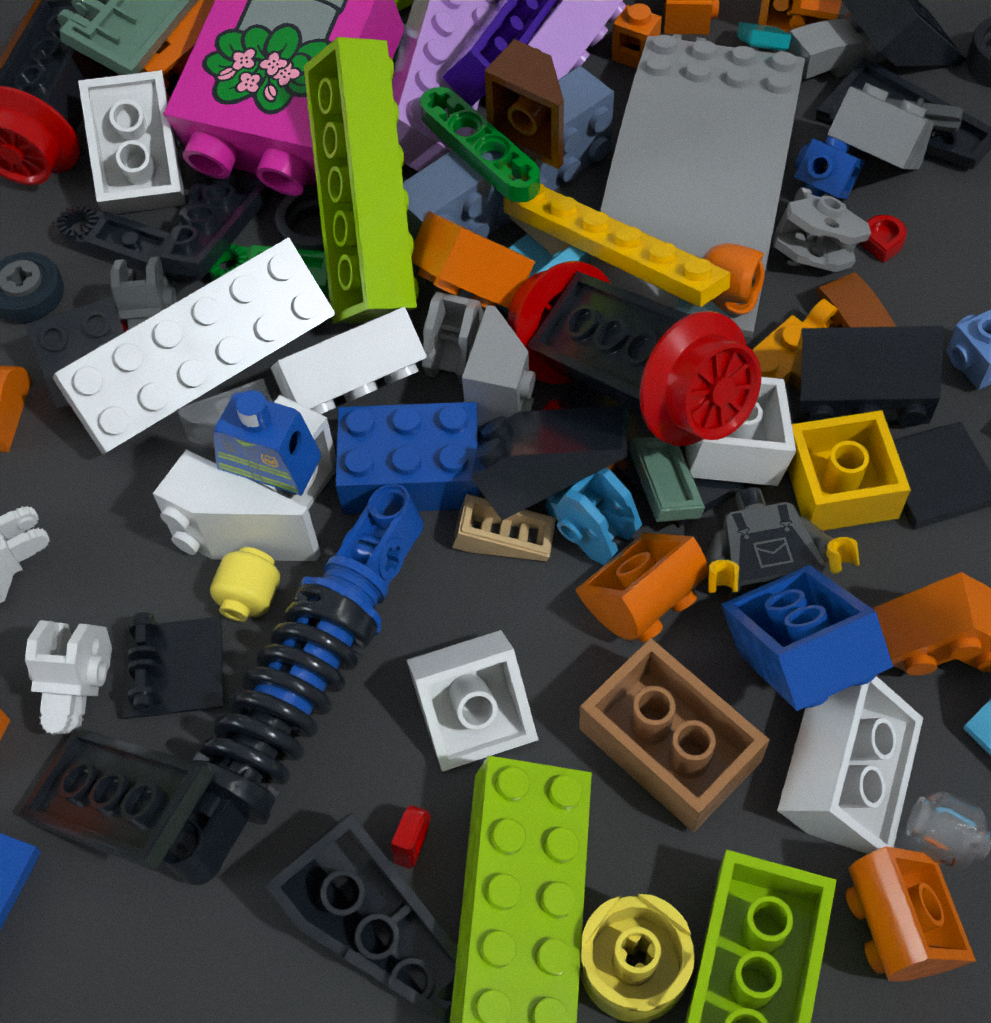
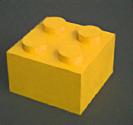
M882 410L792 424L796 453L787 471L801 516L806 517L822 531L899 519L911 489Z

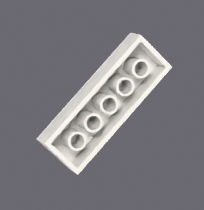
M288 237L54 373L53 380L103 455L335 315V312Z

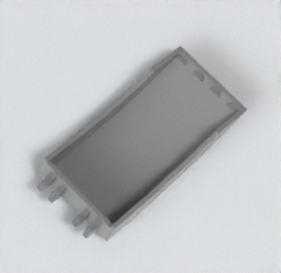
M673 34V36H648L626 105L600 212H604L609 217L629 226L636 227L661 241L671 243L675 247L698 258H703L710 248L723 243L739 244L764 253L761 261L765 272L805 57H797L789 52L776 49L774 53L759 51V47L739 46L736 48L720 46L706 41V38L697 37L696 42L682 40V35ZM591 255L590 264L602 271L612 285L687 314L701 311L721 313L731 318L739 326L744 337L753 338L761 291L758 294L754 309L749 313L743 315L730 314L714 309L708 304L702 307L695 306ZM753 276L751 287L755 284V276Z

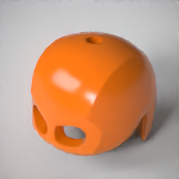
M732 243L717 244L710 248L702 259H706L711 264L731 272L730 288L706 304L714 309L730 314L743 315L753 310L765 277L761 261L764 253L750 247ZM753 276H755V284L751 287Z

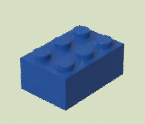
M476 402L338 407L336 490L342 513L362 514L371 495L378 488L388 484H399L405 487L418 511L460 510L466 494L480 497V489L471 478L479 443Z
M811 565L721 604L739 656L796 711L819 706L827 701L829 696L851 686L867 684L877 674L893 667L876 611Z

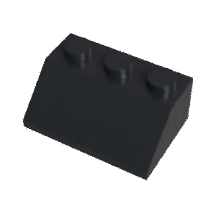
M943 326L802 328L789 378L793 423L797 424L882 410L887 425L901 424L906 427H914L921 424H930L940 400L944 342Z

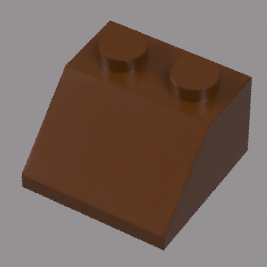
M514 39L484 71L487 121L523 153L559 169L563 165L564 99L552 57L537 48Z

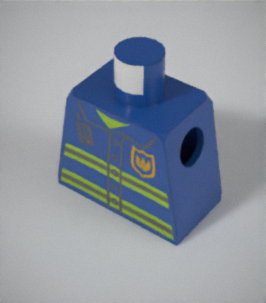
M255 390L233 394L213 432L216 466L219 470L302 496L322 457L301 413L294 408L268 401L261 392Z

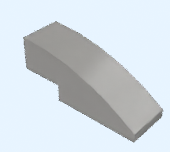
M846 18L812 23L789 32L791 40L789 49H786V52L797 57H805L802 73L805 79L829 70L836 78L849 74L864 57L875 63L880 62L865 46L864 42L868 39L865 32L863 31L859 34Z

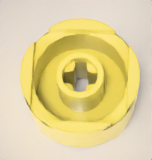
M647 894L621 898L619 896L607 900L600 905L591 915L584 928L580 953V977L587 994L602 1011L622 1021L648 1023L668 1013L680 1001L694 968V946L686 920L671 904L661 898ZM638 950L643 951L646 954L644 964L638 963L633 967L626 963L627 953L634 955Z

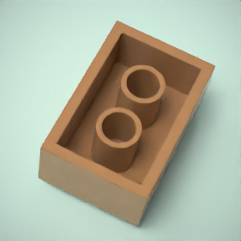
M652 638L637 650L580 706L579 729L693 833L762 762L770 740Z

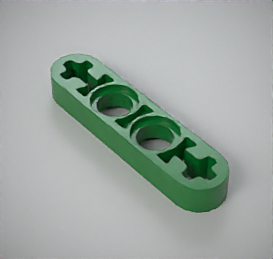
M433 87L422 94L420 105L424 124L505 198L520 203L530 201L538 195L540 190V171L536 163L459 95L445 87ZM462 127H470L476 130L470 136H459L455 133ZM488 151H498L504 155L502 158L494 161L486 160L482 157Z

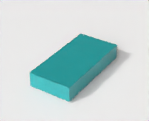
M739 22L738 38L750 46L783 51L789 49L791 34L778 27Z

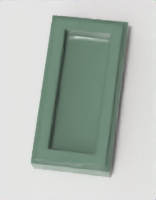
M657 437L632 438L629 452L656 522L701 518L705 506L681 447L667 444Z

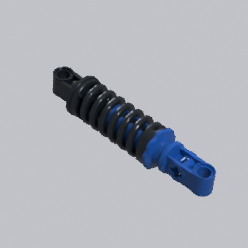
M388 484L378 488L371 495L367 506L354 527L346 534L337 554L329 558L324 567L325 574L323 577L306 576L301 580L298 585V592L293 598L296 601L292 602L285 610V622L278 624L271 632L272 644L263 647L257 654L258 667L251 668L243 676L244 690H239L231 695L228 703L230 713L221 715L214 722L216 737L204 740L199 746V752H196L191 760L205 765L215 775L162 860L188 884H205L219 873L225 858L247 821L260 825L267 823L271 816L270 811L280 791L270 785L264 788L260 785L261 780L265 778L280 785H284L289 781V770L277 761L275 757L279 755L291 761L302 759L304 748L296 739L289 735L290 732L305 738H312L317 734L318 724L309 715L311 712L318 715H325L330 712L332 708L331 700L323 693L324 690L329 692H340L343 690L345 679L337 669L352 670L356 668L358 664L357 654L361 656L373 637L378 635L382 629L381 617L374 609L377 604H381L389 593L388 586L399 573L405 557L416 539L421 535L424 527L420 513L407 489L402 485Z

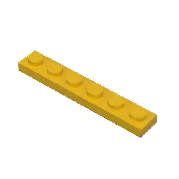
M541 183L538 195L530 201L518 203L503 197L504 213L695 306L702 307L730 288L731 272L711 264L706 259L687 253L671 243L648 235L636 227L609 217L604 212L585 206L571 197H566L546 188Z

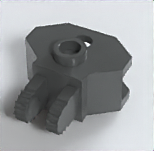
M150 257L146 266V280H137L134 270L127 267V262L124 259L114 261L110 270L111 297L121 323L128 330L177 302L176 291L173 287L170 273L163 271L160 257Z

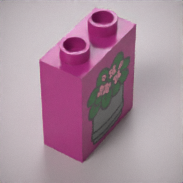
M215 0L163 113L186 147L183 153L184 160L195 170L217 179L228 178L232 169L255 173L258 179L269 188L290 196L301 195L305 186H317L303 66L337 37L387 40L389 57L393 59L405 30L395 1Z

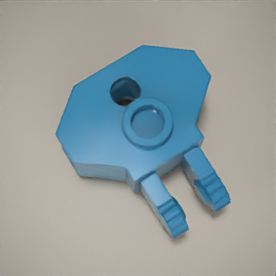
M604 468L547 498L545 504L548 514L556 517V520H558L557 527L561 534L569 541L576 543L590 559L602 565L608 563L618 551L616 543L612 541L616 535L629 540L642 526L630 491L608 468Z

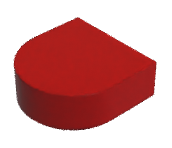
M877 215L866 221L869 224L871 235L867 241L860 242L859 244L881 262L885 263L903 248L907 236L906 226L901 220L890 215Z
M409 805L405 810L391 842L394 864L408 869H412V866L415 867L430 825L431 815L428 810L414 805Z

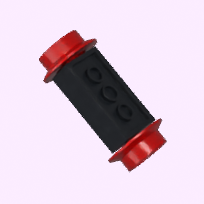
M42 0L0 70V176L13 182L25 185L42 184L48 180L51 173L67 171L76 164L80 156V143L76 131L84 117L78 80L106 77L109 70L106 66L61 42L60 29L62 27L58 23L57 16L64 9L78 14L71 3L72 0Z
M581 261L563 262L546 271L534 274L519 287L510 304L508 324L528 350L529 371L535 372L536 379L549 384H563L575 381L640 412L650 432L667 444L688 446L704 439L718 440L727 437L746 421L758 399L761 387L759 360L753 350L747 346L739 326L731 318L721 313L701 311L687 314L612 285L602 271L591 264Z

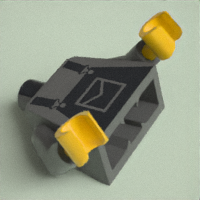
M755 487L743 489L735 495L734 500L738 511L725 515L723 528L713 534L705 555L708 565V592L716 593V586L724 585L727 588L728 601L808 565H811L822 574L826 566L825 562L829 564V569L833 574L842 571L841 563L843 562L852 563L854 566L860 565L858 543L856 540L849 537L833 539L806 517L799 516L795 507L788 502L766 506L761 490Z

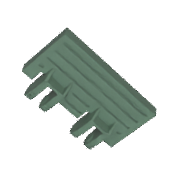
M72 0L71 3L78 14L64 9L57 16L58 23L62 27L60 29V39L64 44L120 75L136 74L144 68L199 0Z

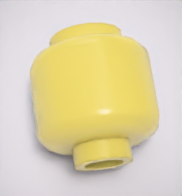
M242 547L239 551L230 552L222 558L210 586V594L213 600L220 605L219 612L223 616L234 621L245 622L248 617H260L269 611L280 584V573L274 566L275 561L270 555L255 548Z

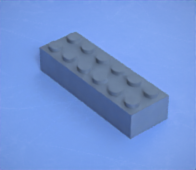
M582 66L577 67L558 80L564 99L563 165L556 169L526 154L539 167L540 183L553 191L565 182L575 179L581 171L594 162L601 161L611 151L614 91ZM451 150L403 182V187L407 191L409 198L406 214L408 231L412 235L413 242L427 211L457 223L485 238L504 224L513 222L509 218L510 215L504 213V196L454 150ZM488 151L482 155L484 159L490 161L498 160L504 156L498 151Z

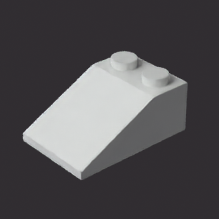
M162 70L78 80L96 200L103 213L106 211L112 214H121L186 205L174 131L163 115L168 105Z
M185 450L153 492L154 498L162 512L160 517L168 525L172 534V542L188 554L195 555L196 552H199L211 559L222 560L230 552L239 551L242 547H251L267 553L274 561H317L321 555L308 507L247 478L219 470L216 463L188 450Z

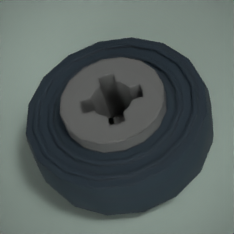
M19 252L7 256L0 261V316L3 319L15 323L32 322L45 317L57 307L63 297L64 283L57 266L47 256L35 252Z

